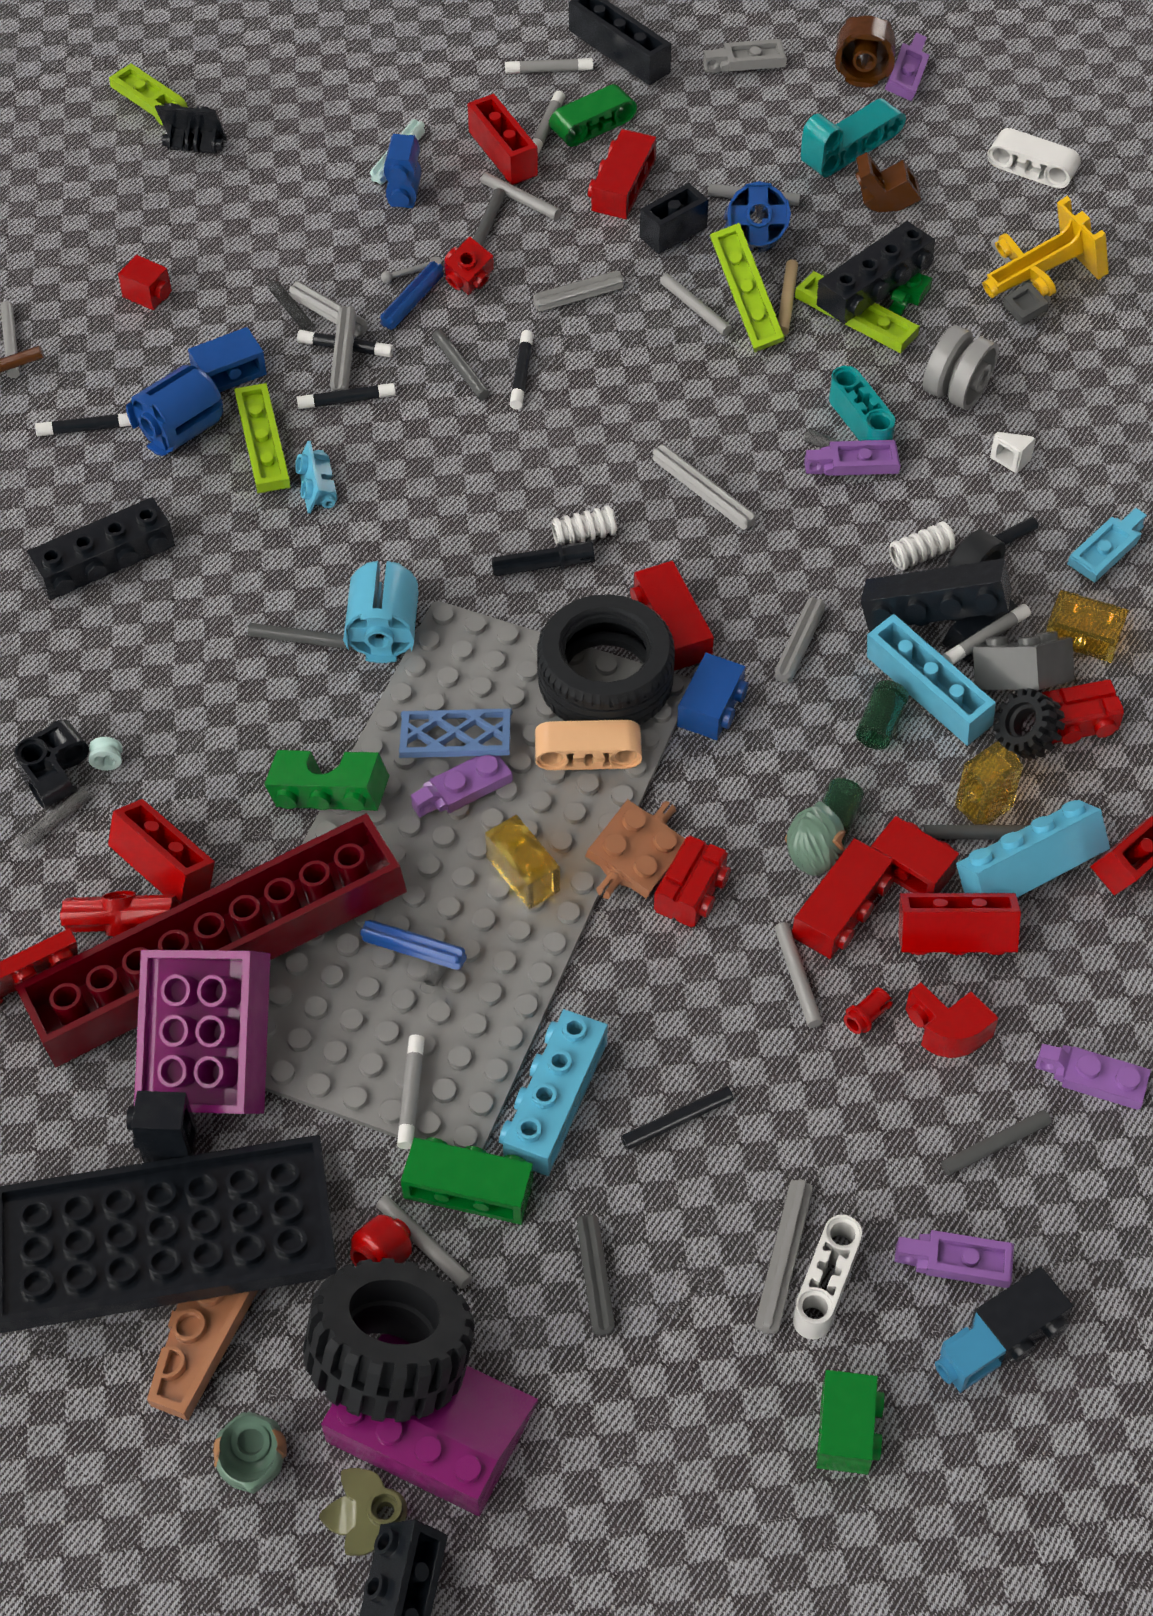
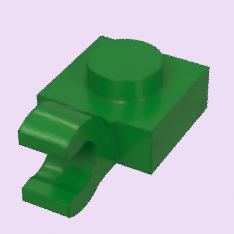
M918 273L909 279L906 284L900 285L890 292L889 295H891V299L894 302L889 310L901 316L909 303L918 306L930 290L933 278Z

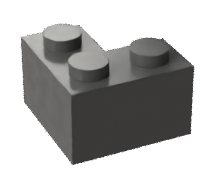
M1057 631L1036 633V636L1019 637L1018 642H1008L1007 636L986 638L987 644L973 647L975 685L981 690H1028V688L1041 690L1075 680L1072 637L1058 638Z

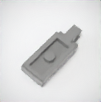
M780 39L724 43L723 48L704 50L703 55L704 71L709 73L786 67L787 62Z

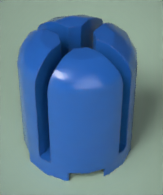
M758 181L746 184L734 194L724 214V220L727 221L724 228L740 223L750 251L752 252L754 247H758L759 253L768 251L778 243L789 226L791 216L789 201L771 183ZM755 206L756 216L761 220L760 223H755L750 218V215L755 211Z
M183 365L132 396L131 402L126 404L127 416L132 428L135 429L139 426L143 434L151 442L146 447L160 456L175 450L219 422L224 412L221 394L215 382L203 370L192 365Z

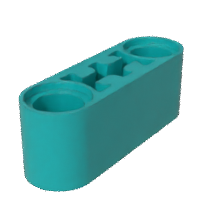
M840 366L834 369L831 376L829 402L859 441L893 440L895 417L862 374L851 366Z

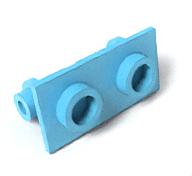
M307 441L302 454H298L296 458L295 470L297 474H300L301 498L305 499L307 513L311 514L314 505L332 508L338 497L334 480H331L333 475L329 456L323 450L313 451L311 441Z

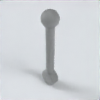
M435 256L430 259V262L435 261L437 264L442 265L440 257ZM430 262L395 272L384 271L381 274V281L390 283L394 278L422 271Z

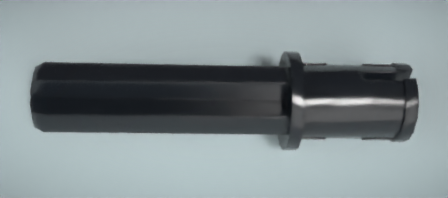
M592 540L561 545L560 542L554 548L493 557L491 563L493 574L501 576L558 566L561 567V570H565V566L594 563L595 555Z

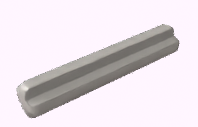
M615 270L538 292L533 295V303L536 310L542 312L623 288V277L620 271Z
M295 281L293 286H290L289 292L293 300L337 325L338 310L342 307L340 304L300 281ZM357 315L354 335L361 337L368 329L367 320Z
M342 306L338 310L330 378L331 392L349 388L357 317L356 310L352 306Z
M811 597L807 600L775 668L774 677L777 681H783L786 684L792 682L825 611V602L822 599Z

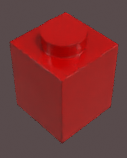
M135 255L118 273L123 298L153 311L172 292L167 267L139 255Z

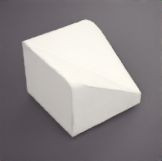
M997 432L994 435L990 458L1011 471L1018 473L1031 461L1036 438Z

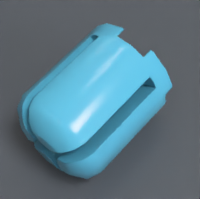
M379 561L367 562L355 571L350 580L343 641L348 650L350 645L356 651L365 654V660L368 662H396L397 655L406 652L410 647L411 651L413 650L419 593L418 583L409 569L399 563L387 561L383 589L382 582H379Z

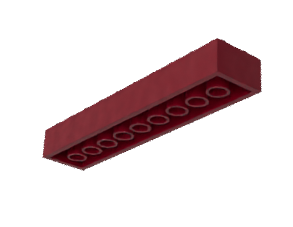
M365 813L15 985V988L43 1046L56 1068L137 1027L141 950L256 951L270 953V960L406 893L407 889L402 870L369 815Z

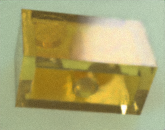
M1060 589L1048 621L1046 632L1057 631L1058 638L1072 637L1074 652L1112 663L1129 610Z
M997 741L964 763L955 806L974 825H988L1013 807L1023 769V764H1021L1017 755L1012 751H1008Z
M517 814L485 832L486 856L528 909L533 908L560 891V866Z

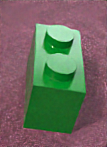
M833 1370L825 1371L821 1395L817 1469L868 1475L872 1461H880L882 1434L874 1433L875 1418L882 1419L885 1394L884 1392L877 1391L878 1376Z

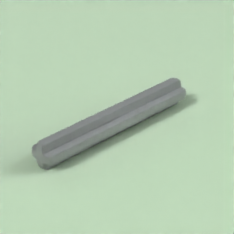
M660 444L658 448L653 450V461L742 530H748L755 524V513L665 444Z
M802 1179L792 1180L789 1183L755 1320V1328L768 1335L776 1334L780 1329L813 1193L812 1185Z

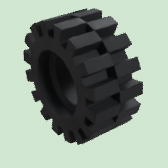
M1028 688L1027 691L1019 689L1017 690L1018 696L1013 693L1007 696L1010 701L1008 704L1004 701L1001 702L999 707L1003 709L1002 713H995L994 718L999 720V723L993 724V730L998 732L995 735L996 741L1000 742V746L1023 758L1035 759V755L1040 758L1046 756L1044 749L1052 751L1055 748L1052 741L1054 739L1060 741L1062 737L1057 734L1058 729L1064 730L1065 723L1059 721L1065 718L1064 712L1059 710L1061 706L1053 701L1054 699L1034 689ZM1036 712V721L1032 730L1025 736H1022V726L1025 719L1031 713Z

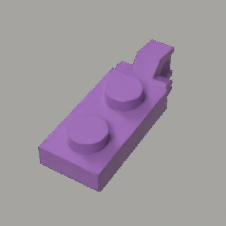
M916 33L910 46L905 43L902 44L885 90L912 101L929 58V54L922 52L927 37Z
M896 441L830 442L829 446L819 450H806L804 460L807 474L824 473L829 476L899 474L900 470Z
M476 756L424 783L423 788L411 794L412 808L419 818L436 809L440 812L447 810L448 813H451L513 781L512 772L500 756Z
M1042 1044L1035 1066L1037 1069L1055 1074L1054 1079L1062 1082V1087L1136 1110L1140 1109L1143 1104L1151 1069L1066 1045L1060 1048Z
M931 1230L930 1234H919V1239L899 1237L896 1244L894 1262L916 1266V1272L926 1273L928 1276L1008 1288L1012 1283L1014 1244Z

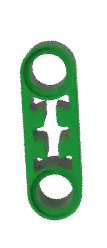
M611 84L555 110L549 119V127L568 146L574 147L629 122L636 114L637 104L618 85Z

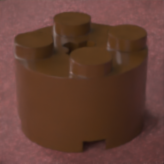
M852 16L846 20L845 25L840 29L837 36L835 66L838 73L840 72L845 77V81L850 85L862 88L873 87L878 84V81L885 77L887 78L892 73L895 63L896 38L891 23L875 16Z

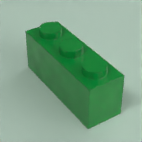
M414 1137L401 1178L403 1198L522 1225L534 1181L533 1163H529L516 1155H505L502 1157L488 1154L485 1150L475 1146L461 1148L448 1145L439 1138L429 1137L420 1139Z

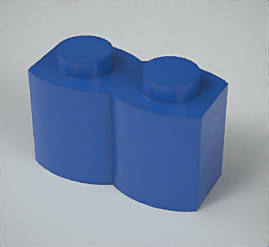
M393 134L391 136L384 163V175L388 181L386 198L391 207L413 208L415 205L422 176L421 167L418 162L420 145L415 135Z

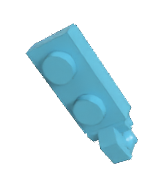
M1135 508L1123 520L1111 517L1069 556L1067 565L1095 583L1137 544L1142 535L1140 531L1144 527V518L1147 515Z

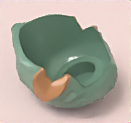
M818 801L814 806L799 812L793 819L785 837L789 857L802 872L811 876L819 877L830 870L845 851L842 839L846 831L840 818L829 806Z
M251 1411L240 1413V1415L232 1419L217 1433L213 1447L214 1466L221 1478L233 1488L253 1494L258 1492L280 1473L284 1458L287 1456L286 1439L281 1433L278 1422Z

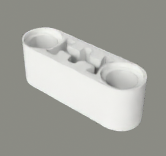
M1012 128L1003 129L987 152L988 161L994 167L1058 189L1065 188L1069 184L1081 164V158L1075 150Z
M836 1215L830 1218L821 1235L798 1295L793 1317L796 1331L804 1338H822L828 1333L855 1263L862 1237L860 1224L851 1216ZM835 1236H843L846 1237L851 1243L848 1245H839L832 1240V1238ZM830 1263L835 1265L834 1275L829 1280L827 1290L820 1288L821 1280L824 1278ZM816 1308L824 1316L819 1319H812L804 1313V1310Z

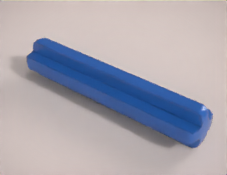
M435 261L430 262L380 315L381 325L389 330L394 329L444 276L443 266Z
M374 920L365 921L360 931L364 942L451 969L460 970L467 959L465 949Z

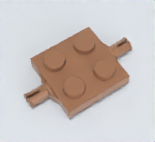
M629 799L626 800L589 847L585 857L600 866L607 875L596 888L599 895L606 889L603 898L609 899L620 884L621 886L633 889L644 898H648L666 874L685 840L684 837L666 824L676 812L673 804L667 810L670 802L664 801L657 812L652 815Z

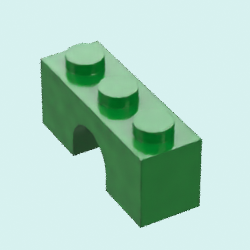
M277 750L264 785L275 806L284 809L311 808L318 810L378 811L390 775L379 752H344L337 768L329 773L322 774L311 751Z

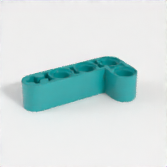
M883 98L873 101L837 124H834L822 114H814L806 122L803 129L801 160L821 176L829 177L854 162L858 156L872 151L896 136L905 125L906 115Z

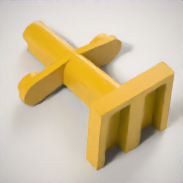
M1066 196L1057 202L1060 228L1058 235L1026 253L1020 250L1007 233L999 236V240L995 242L999 254L1003 258L1009 256L1012 261L987 274V279L982 282L983 288L989 297L994 298L998 294L1030 280L1043 297L1045 295L1051 296L1056 293V287L1052 279L1045 272L1075 257L1099 280L1109 273L1106 233L1101 230L1093 235L1091 233L1090 218L1083 211L1074 216L1072 214L1071 199Z

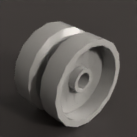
M954 324L943 334L928 361L923 378V390L940 398L948 394L949 403L965 410L970 409L980 398L993 374L998 359L999 344L981 336L973 341V333Z

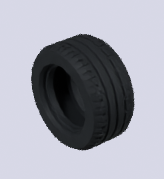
M611 594L584 597L559 609L556 614L550 617L541 630L537 644L539 690L547 706L551 708L556 716L564 721L631 720L641 725L650 720V718H653L670 697L674 679V639L665 621L643 603L625 596ZM601 645L621 647L632 652L643 663L638 672L626 679L613 682L589 680L578 675L568 664L576 654L584 649Z

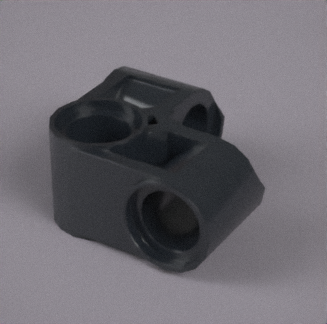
M66 719L53 722L44 730L23 739L17 744L14 754L21 777L43 809L77 791V787L72 786L64 770L81 763L89 753V746L70 721Z

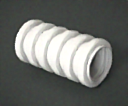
M607 505L604 506L603 510L595 508L592 513L586 510L583 512V515L574 513L571 518L565 515L563 520L553 518L551 527L556 545L560 542L561 545H565L566 543L575 544V541L585 542L587 538L593 541L596 539V536L605 538L607 533L614 536L617 531V522L613 509Z
M939 522L936 526L928 527L927 530L922 529L918 531V534L912 533L909 537L905 536L899 541L891 542L889 546L890 557L894 565L903 571L908 566L912 567L917 565L918 562L926 561L927 558L932 559L936 557V554L941 555L945 551L953 550L955 548V535L946 522Z

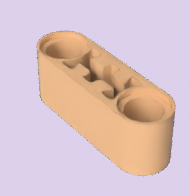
M631 720L549 721L539 724L535 729V762L538 767L545 770L629 769L636 767L642 761L641 728L638 723Z

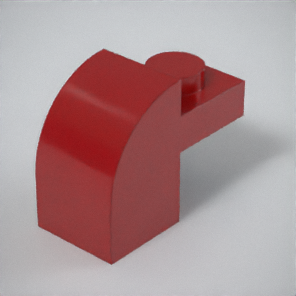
M921 982L909 991L905 1008L910 1020L917 1027L925 1029L921 1046L935 1055L947 1058L963 1057L976 1051L994 1036L999 1019L971 991L950 1008H947Z

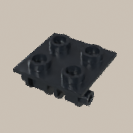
M168 103L165 106L155 105V109L167 134L162 135V146H167L168 150L183 151L185 143V150L191 151L193 141L195 152L201 151L216 154L217 151H223V140L227 141V136L216 110L206 106L187 108L174 103Z

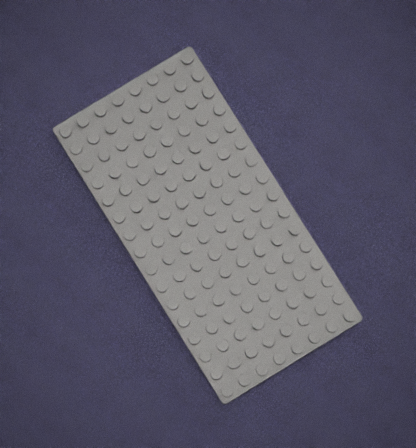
M441 601L433 602L415 634L413 650L411 651L410 647L405 652L352 752H379L390 775L378 811L320 810L302 842L304 844L367 813L399 863L407 892L270 960L265 1091L398 1138L409 1036L421 1035L425 1038L414 1137L420 1139L434 1137L445 1141L448 1145L461 1148L475 1146L485 1150L600 896L596 888L607 876L600 866L585 857L587 850L627 799L640 807L677 726L678 705L692 679L674 673L670 697L666 700V704L653 718L640 725L642 761L636 767L629 769L545 770L538 767L535 762V729L544 722L564 720L552 712L551 708L543 700L539 690L537 644L541 632ZM588 648L576 654L568 665L578 675L589 680L613 682L626 679L638 672L643 663L598 649ZM512 709L510 755L500 757L512 772L513 781L451 813H448L447 810L440 812L436 809L419 818L412 808L411 794L423 788V784L431 778L476 756L399 758L401 712ZM503 717L485 718L483 720L495 726L503 720ZM447 719L445 721L456 727L467 719ZM410 720V724L418 728L429 720ZM474 725L464 733L475 739L486 731ZM436 726L425 734L437 740L446 734L447 731ZM492 737L482 745H502V741ZM418 738L408 744V747L427 746ZM454 738L444 746H464L466 744ZM374 920L439 941H448L446 943L456 944L465 949L467 959L460 970L447 967L436 988L430 987L423 982V979L432 962L364 942L360 931L365 921Z

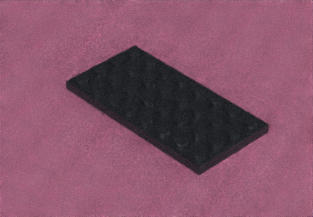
M320 1134L0 1186V1333L327 1279L332 1274L335 1275L337 1271Z

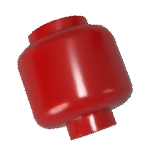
M383 1214L369 1220L351 1238L350 1257L355 1267L359 1261L371 1259L372 1262H380L382 1258L394 1259L395 1263H404L412 1253L411 1232L408 1226L398 1218L394 1219Z

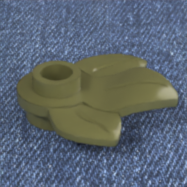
M348 1468L341 1471V1482L346 1496L337 1499L323 1509L319 1514V1519L331 1532L346 1536L344 1546L346 1555L362 1556L374 1551V1543L379 1534L380 1525L406 1521L408 1508L404 1497L393 1489L385 1488L377 1473L367 1469ZM391 1507L394 1513L390 1518L382 1519L378 1516L381 1508Z

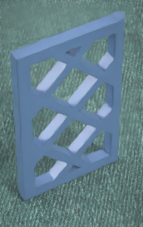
M512 709L402 711L399 758L510 755V729L513 711ZM503 717V720L495 726L483 720L485 718ZM447 719H467L456 727L445 721ZM410 720H429L418 728L410 724ZM477 725L486 732L475 739L464 733L472 726ZM439 726L447 731V733L437 740L425 734L434 727ZM492 737L502 741V745L484 746L482 744ZM418 738L427 746L408 747V744ZM454 738L466 744L464 746H444Z

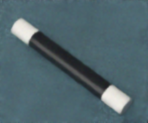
M299 330L297 342L334 348L335 335ZM354 339L353 352L391 358L393 345Z
M524 330L521 333L509 404L513 409H521L523 406L534 334L530 330Z
M394 383L297 396V404L300 410L396 396Z
M127 413L35 423L37 437L131 426Z

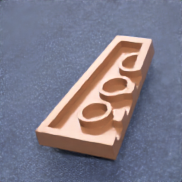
M258 1290L177 1304L176 1311L172 1310L168 1324L170 1332L166 1346L161 1348L147 1397L151 1407L187 1421L190 1419Z

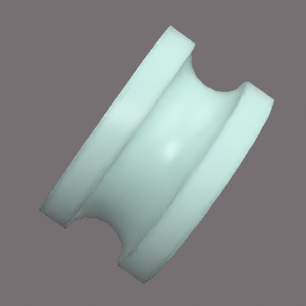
M99 737L90 742L88 760L92 767L105 771L116 769L121 765L122 744L118 740L110 737Z

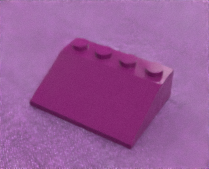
M141 950L134 1106L137 1091L186 1092L191 1110L194 1113L264 1114L270 953L219 950Z
M382 1334L378 1339L379 1341L391 1344H411L404 1339L388 1334ZM467 1366L462 1386L458 1393L452 1396L451 1401L439 1410L434 1408L433 1413L418 1419L414 1415L406 1422H395L394 1418H385L383 1422L373 1421L371 1420L372 1416L362 1413L358 1417L348 1413L346 1406L342 1404L336 1406L332 1403L321 1426L327 1443L480 1517L538 1404V1399Z

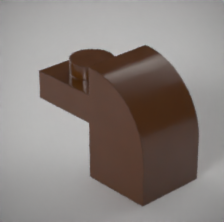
M867 152L856 158L859 170L855 173L856 178L861 186L863 202L869 209L876 212L900 211L922 200L918 180L904 160L881 171Z

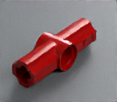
M128 890L106 893L102 897H71L62 901L60 920L61 926L65 930L70 928L71 932L105 931L107 936L115 937L181 903L177 899L176 894L136 896L135 891Z

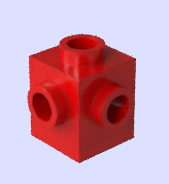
M469 236L459 248L453 247L444 259L445 279L454 289L458 291L462 289L466 294L470 295L475 288L481 289L488 281L490 272L494 269L493 255Z

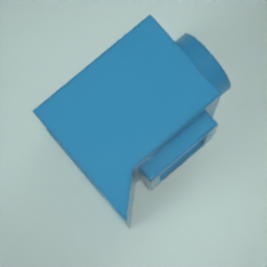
M976 1312L970 1330L968 1327H965L943 1342L940 1351L941 1356L939 1360L935 1361V1367L941 1378L948 1384L953 1383L961 1393L1000 1367L1001 1362L998 1358L1006 1353V1349Z

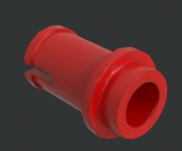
M875 987L860 1003L851 1005L846 1009V1015L844 1016L845 1025L855 1034L867 1033L871 1030L872 1023L892 1007L893 1003L889 1001L891 997L882 988Z

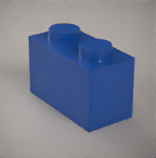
M248 327L188 349L190 364L203 370L215 382L219 392L267 375L263 350Z
M705 653L678 705L677 727L718 740L723 728L729 729L733 722L736 702L742 703L749 686V682L744 681L746 666Z

